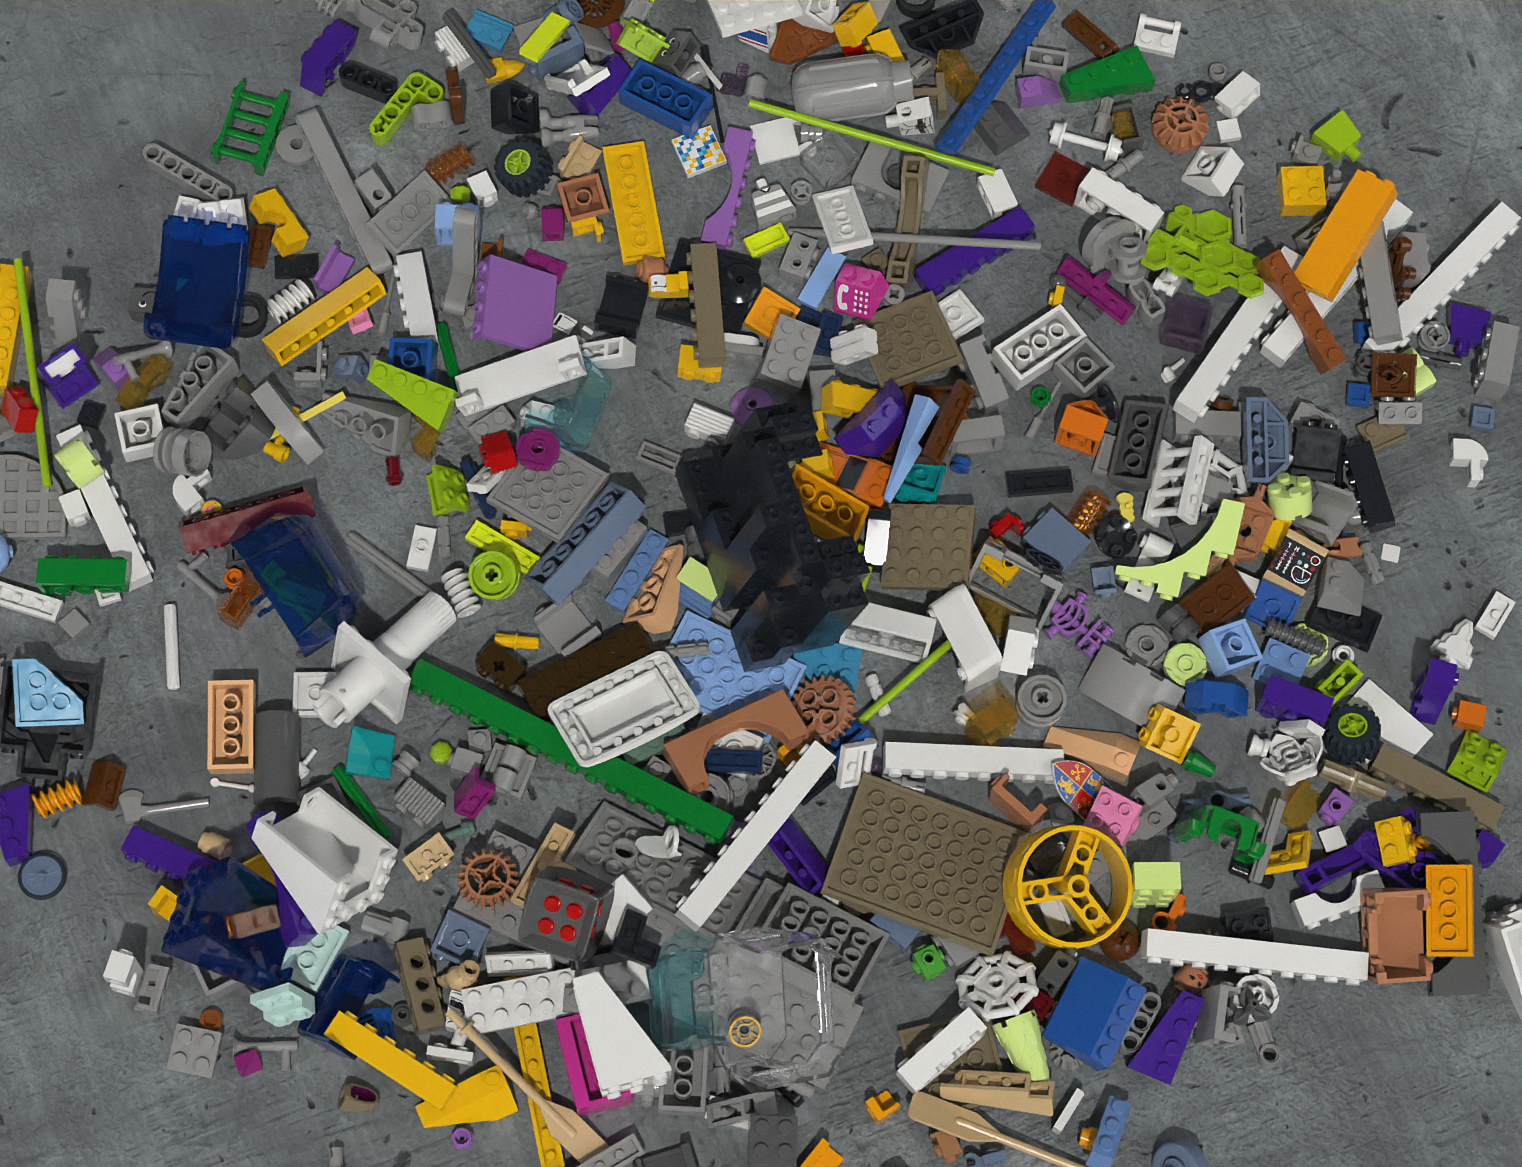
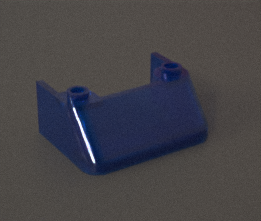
M348 954L340 955L335 960L315 995V1014L308 1019L300 1021L297 1029L298 1034L338 1056L356 1060V1055L324 1035L325 1031L339 1011L344 1014L346 1011H349L356 1016L368 994L375 995L382 992L386 986V981L399 983L401 979L374 961Z

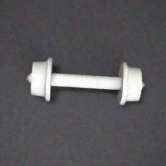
M1055 122L1053 129L1048 131L1051 135L1049 143L1056 145L1058 149L1061 148L1062 142L1065 140L1106 151L1104 162L1108 160L1117 161L1118 154L1123 153L1122 148H1120L1122 140L1115 138L1113 134H1111L1108 144L1065 132L1068 122Z

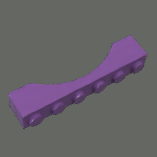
M728 127L723 154L729 164L732 185L722 207L705 221L701 244L716 243L717 249L726 251L727 247L732 246L734 235L730 233L731 229L736 228L738 216L735 215L736 209L741 208L743 197L740 196V191L745 190L747 178L744 175L745 171L750 170L752 159H749L750 152L754 153L756 140H753L752 131Z

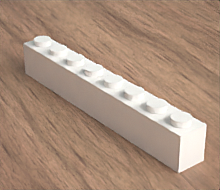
M80 425L56 435L61 448L80 436L86 444L85 446L93 453L98 462L101 461L97 449L92 450L89 445L93 441L88 430L83 432ZM103 467L104 474L80 489L112 557H123L131 565L130 592L152 582L151 573L154 570L149 560L145 562L142 557L145 551L140 541L135 542L133 536L137 534L132 524L126 523L124 517L128 515L123 504L118 506L115 499L119 498L114 485L109 487L107 480L110 477L106 468Z
M885 742L883 746V774H888L890 777L911 775L912 778H923L925 775L933 776L934 779H945L948 776L955 777L957 780H967L971 777L978 778L979 781H990L991 778L996 779L999 775L1003 777L1007 773L1010 775L1008 782L1017 779L1022 780L1024 783H1034L1035 780H1040L1046 784H1054L1052 763L1064 761V749Z

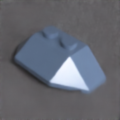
M1268 397L1245 398L1242 420L1243 469L1248 483H1270L1289 465L1288 420L1272 404Z

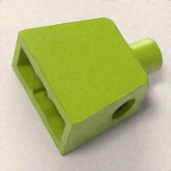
M1343 109L1317 129L1310 140L1311 144L1323 147L1322 152L1334 161H1339L1347 155L1352 162H1355L1363 154L1356 147L1361 139V134Z

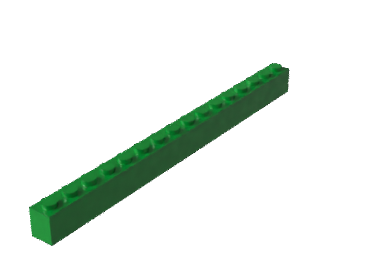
M419 659L410 674L411 681L409 687L410 691L415 695L421 697L423 694L429 697V701L437 706L443 704L449 707L448 710L457 716L462 714L468 717V721L477 726L480 724L486 726L487 730L498 736L500 733L506 736V739L514 745L520 743L526 746L525 749L534 755L540 753L546 756L545 759L554 765L559 763L565 766V770L574 775L579 773L585 776L584 779L591 784L596 785V783L603 785L604 789L611 794L619 793L623 795V798L631 804L635 805L637 802L643 805V809L653 815L658 813L664 816L663 819L670 824L675 825V823L682 825L683 829L690 834L695 835V833L702 835L703 839L710 844L715 845V843L722 845L735 823L733 815L617 757L591 767L580 766L556 726L422 659Z

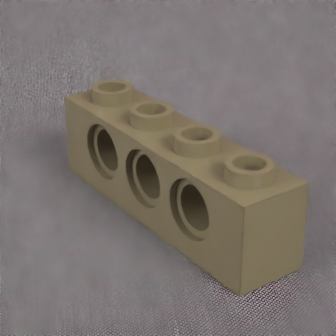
M423 937L396 942L393 947V953L415 1036L442 1030L447 1016L445 1015V1009H441L439 1001L441 1000V991L439 987L435 986L434 979L436 978L434 966L429 963L430 949L428 944L424 943ZM410 961H418L421 967L414 968L411 965ZM416 982H423L426 985V990L418 989ZM422 1004H429L432 1008V1011H424L422 1009Z

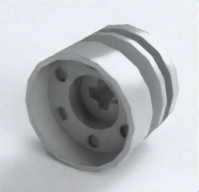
M167 427L162 429L154 442V462L161 472L198 477L206 471L211 461V442L204 432Z

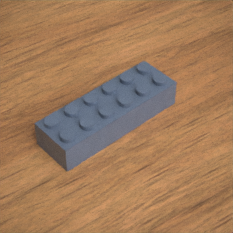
M610 481L586 508L561 544L555 543L523 579L539 596L560 605V603L567 600L569 593L583 582L586 574L598 565L603 555L613 548V544L619 537L626 534L628 527L641 517L646 506L630 489Z

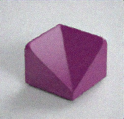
M255 1049L234 1056V1061L241 1077L263 1069Z

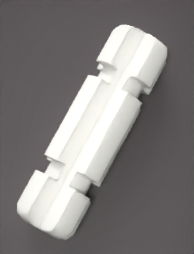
M871 674L866 677L865 681L867 686L870 687L869 691L875 703L884 695L881 684H879L878 676ZM887 703L878 711L879 716H887L890 714L891 709Z

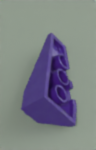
M1365 830L1351 847L1374 870H1378V873L1393 888H1426V865H1446L1435 855L1417 850V856H1415L1416 863L1406 862L1384 867L1377 834Z

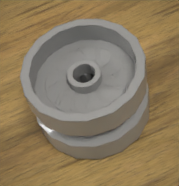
M1036 675L1028 678L1019 689L1015 702V711L1019 720L1025 726L1035 730H1045L1053 727L1059 722L1066 706L1067 695L1065 689L1057 679L1049 675Z

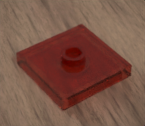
M1055 151L1035 184V188L1072 207L1078 187L1090 169Z

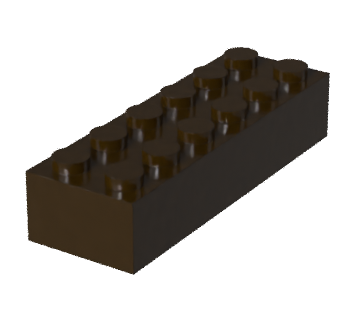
M636 622L518 680V689L532 715L549 722L551 721L548 713L550 703L654 652Z

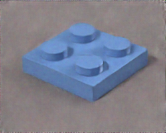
M1269 638L1262 654L1263 659L1259 661L1252 679L1266 684L1272 674L1299 684L1311 655Z

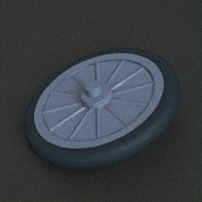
M37 853L30 856L23 862L18 872V883L21 890L28 897L36 900H46L54 897L62 890L66 882V869L63 862L55 855L49 853Z

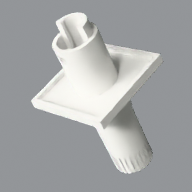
M428 592L373 642L363 638L354 626H349L343 621L337 628L331 669L339 673L319 691L320 698L313 703V708L319 718L330 727L337 728L342 722H350L371 702L397 725L403 719L411 681L409 674L405 670L456 622V614L449 603L437 593Z

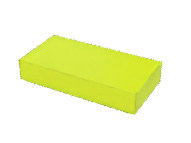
M781 222L743 239V244L753 259L790 243V238Z

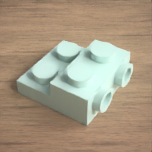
M289 982L250 995V1004L262 1010L264 1020L276 1027L289 1025L295 1020L308 1019L315 1014V997Z

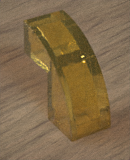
M156 354L136 369L140 378L133 382L129 378L115 401L127 410L143 407L149 391L166 382L172 367Z
M412 413L413 419L424 427L411 442L412 450L430 463L438 449L439 432Z

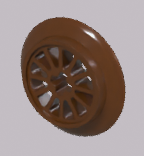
M577 0V2H581L579 4L584 12V17L578 23L595 29L606 27L620 17L624 9L625 0H594L598 2L597 6L591 4L592 0Z

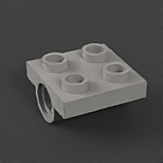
M495 742L480 779L495 784L496 792L521 800L536 765L537 757L527 754L519 747L509 744L504 746Z

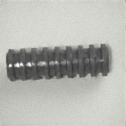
M1273 617L1270 619L1264 632L1265 636L1271 635L1272 639L1278 638L1279 642L1283 640L1284 644L1290 643L1291 647L1297 646L1298 650L1304 649L1303 652L1306 653L1308 651L1310 655L1313 656L1315 654L1317 658L1322 656L1327 640L1324 639L1322 641L1320 637L1314 638L1313 634L1307 635L1306 631L1303 633L1299 628L1296 630L1294 626L1289 627L1287 623L1282 624L1280 620L1277 622Z

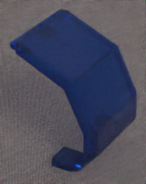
M168 215V219L163 222L159 275L152 313L145 312L143 330L148 338L220 349L229 348L234 344L246 286L251 232L247 230V225L231 223V228H228L227 222L210 220L209 225H206V219L188 217V222H185L184 216Z

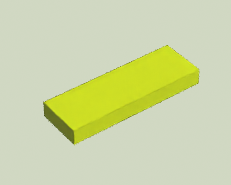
M551 12L523 44L519 54L538 63L569 27L570 20Z

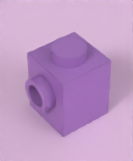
M1335 788L1317 815L1320 816V820L1324 824L1335 827L1354 801Z

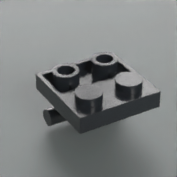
M1267 906L1223 914V917L1220 918L1221 925L1225 926L1226 937L1274 942L1270 909Z

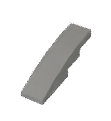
M268 380L251 392V396L307 465L324 452V448L311 435L310 430L296 415V411Z

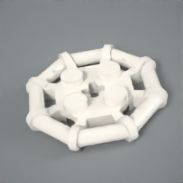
M1220 449L1213 451L1208 475L1224 477L1229 482H1231L1232 477L1236 476L1238 489L1233 487L1231 491L1235 492L1234 497H1249L1250 494L1247 492L1243 465L1235 463L1221 453ZM1185 456L1177 468L1188 467L1190 456ZM1218 461L1229 468L1230 471L1227 472L1217 465ZM1186 476L1169 477L1172 488L1181 487L1180 483H1184ZM1174 496L1175 507L1179 506L1181 496ZM1201 502L1202 508L1198 519L1212 516L1214 521L1217 513L1206 514L1207 508L1214 509L1216 507Z
M1011 951L995 954L992 957H981L979 955L975 957V961L964 973L956 978L960 999L958 1004L961 1009L970 1007L976 1015L987 1022L990 1019L1014 1015L1016 1017L1020 1015V1011L1039 993L1035 977L1036 967L1033 963H1028L1013 955ZM997 963L996 967H991V964ZM1012 964V965H1014V966H1016V967H1018V968L1015 969V968H1013V967H1011V966H1009V965ZM1026 976L1027 983H1020V977ZM1001 982V985L998 987H993L992 985L993 983L998 984ZM974 986V991L968 993L967 987ZM1019 993H1024V994L1018 999V1001H1017L1016 1003H1014L1013 999H1014ZM979 1000L985 1003L984 1008L974 1002Z

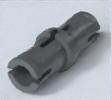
M1419 349L1418 354L1423 363L1434 365L1438 369L1444 367L1460 371L1462 357L1445 355L1441 351L1435 353ZM1430 357L1449 361V363L1430 359Z

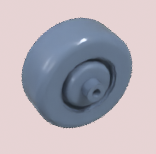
M1177 1139L1161 1145L1155 1152L1152 1161V1167H1208L1201 1149L1193 1142L1185 1139Z

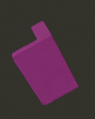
M473 766L454 793V813L471 819L477 817L496 791L495 784L479 779L478 766Z

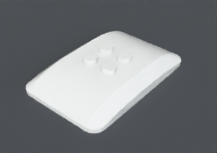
M657 651L553 701L548 706L551 720L575 760L582 767H591L628 752L679 726L697 715L700 711L699 701L669 654L664 651Z

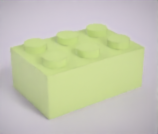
M1134 862L1130 869L1133 884L1131 899L1133 908H1145L1146 905H1155L1156 908H1168L1169 905L1173 904L1181 890L1180 862Z

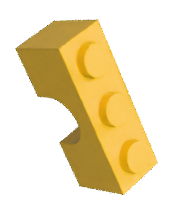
M274 188L254 195L249 210L258 223L272 222L279 226V228H276L271 242L280 255L285 257L304 250L309 238L308 234L299 224L295 214L290 211L284 198L279 195L277 190Z
M821 411L812 412L819 429L816 432L818 441L829 439L825 415ZM827 449L822 450L823 454L821 456L802 459L803 463H799L800 466L824 480L834 478L832 457Z

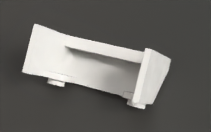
M960 584L928 605L926 617L937 619L936 624L940 625L959 660V668L956 670L959 678L962 681L965 680L964 690L967 692L996 679L1003 660L999 648L968 589L964 584Z

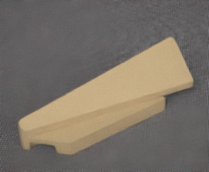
M961 1070L955 1074L953 1080L940 1084V1097L946 1100L1053 1116L1055 1081L1031 1082V1074Z

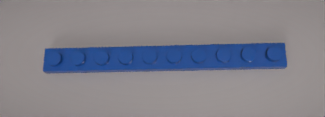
M1034 1L935 147L938 152L954 155L957 153L1026 52L1027 46H1030L1056 8L1054 1Z

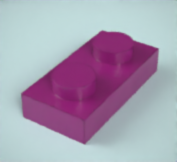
M527 249L521 262L522 265L556 275L557 285L560 284L567 269V263Z

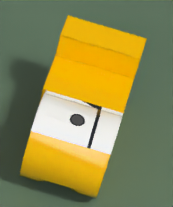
M679 271V274L652 275L648 277L649 296L652 298H687L689 292L687 271Z

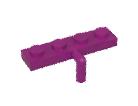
M1068 256L1056 273L1063 275L1069 285L1085 297L1089 296V300L1121 325L1128 321L1136 306L1106 284L1111 275L1108 270L1095 276L1071 256Z

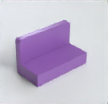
M333 244L314 277L316 289L326 294L344 283L355 264V259L339 252L338 245Z

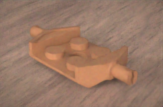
M1258 484L1256 492L1252 497L1232 499V501L1245 503L1234 555H1228L1225 566L1229 563H1232L1234 566L1238 562H1253L1257 560L1275 517L1274 511L1262 499L1267 489L1265 485ZM1243 528H1251L1250 535L1245 537L1240 535V531Z

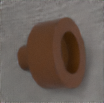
M1218 395L1216 400L1211 402V405L1217 408L1216 411L1232 410L1234 400Z

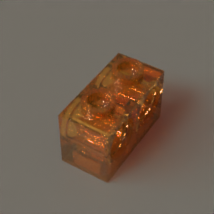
M276 904L264 905L224 916L229 939L242 938L281 927Z

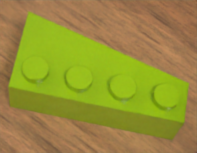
M377 359L374 360L367 380L442 435L444 434L456 405L455 399H458L460 395L455 390Z

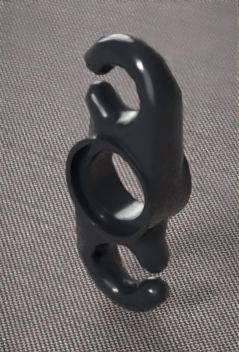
M1204 81L1198 82L1195 85L1187 84L1186 88L1190 92L1184 95L1181 93L1184 84L1181 83L1176 88L1177 96H1182L1184 100L1189 101L1190 98H1193L1198 103H1205L1208 100L1215 101V90L1222 91L1225 86L1219 83H1207ZM1204 88L1208 94L1206 96H1199L1196 90Z

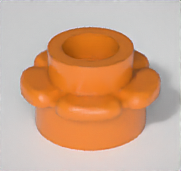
M232 568L224 575V583L230 589L241 588L245 584V574L242 570Z

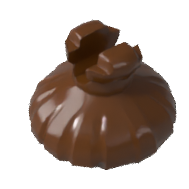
M1123 920L1117 930L1099 942V946L1103 954L1109 957V959L1118 962L1129 960L1139 951L1141 934L1134 924L1128 920Z

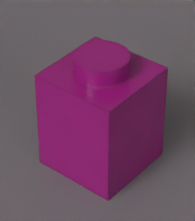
M557 207L541 209L543 242L564 241L563 209Z

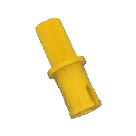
M519 633L515 635L495 634L494 643L499 647L514 648L516 651L518 648L535 650L539 648L540 641L538 637L519 636Z

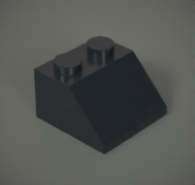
M505 82L490 90L492 129L504 134H534L540 132L539 98L537 93L510 82Z

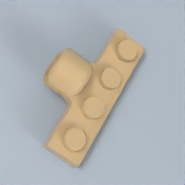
M554 822L512 895L511 903L524 909L529 891L537 874L548 866L563 867L577 871L576 867L562 861L565 852L575 837L574 831Z

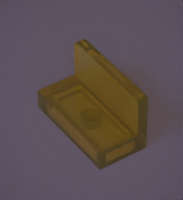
M1306 779L1303 780L1285 806L1281 818V823L1295 833L1301 832L1323 801L1321 796L1309 789L1312 783Z

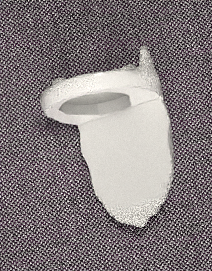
M675 825L668 826L663 836H642L635 843L636 848L641 853L651 857L670 859L682 856V853L677 850L679 831Z

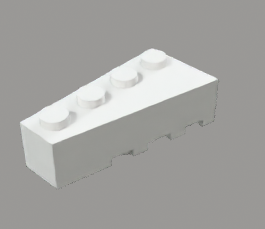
M422 252L396 255L397 264L393 265L395 277H400V281L396 282L398 294H403L404 297L400 298L401 310L407 313V315H403L404 326L409 328L411 338L433 339L436 345H439Z
M970 1007L961 1014L958 1013L949 1021L950 1024L944 1029L940 1028L932 1036L933 1039L928 1044L924 1042L914 1051L916 1054L911 1059L907 1057L898 1064L899 1070H897L896 1075L913 1095L922 1090L984 1036L987 1027Z

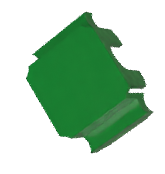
M1205 805L1191 811L1189 819L1176 824L1173 830L1174 838L1188 843L1189 839L1200 838L1204 828H1207L1206 835L1208 839L1215 842L1218 841L1220 833L1233 838L1236 833H1239L1233 853V860L1247 865L1259 861L1265 854L1267 844L1256 841L1260 826L1258 821L1212 805Z

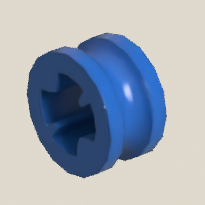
M954 456L952 459L954 464H951L950 469L959 474H968L970 470L968 467L972 463L971 460L962 456Z

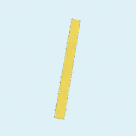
M342 391L298 415V417L304 422L346 399ZM277 428L274 429L271 439L281 434Z

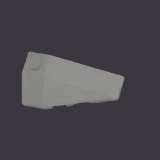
M323 393L322 402L336 394ZM345 396L346 399L321 412L323 416L339 427H345L352 432L356 439H362L371 445L370 448L375 452L390 457H397L410 429L411 411L404 407L384 402Z

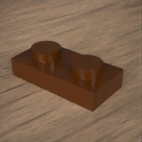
M252 224L243 258V266L265 269L274 233L273 227Z

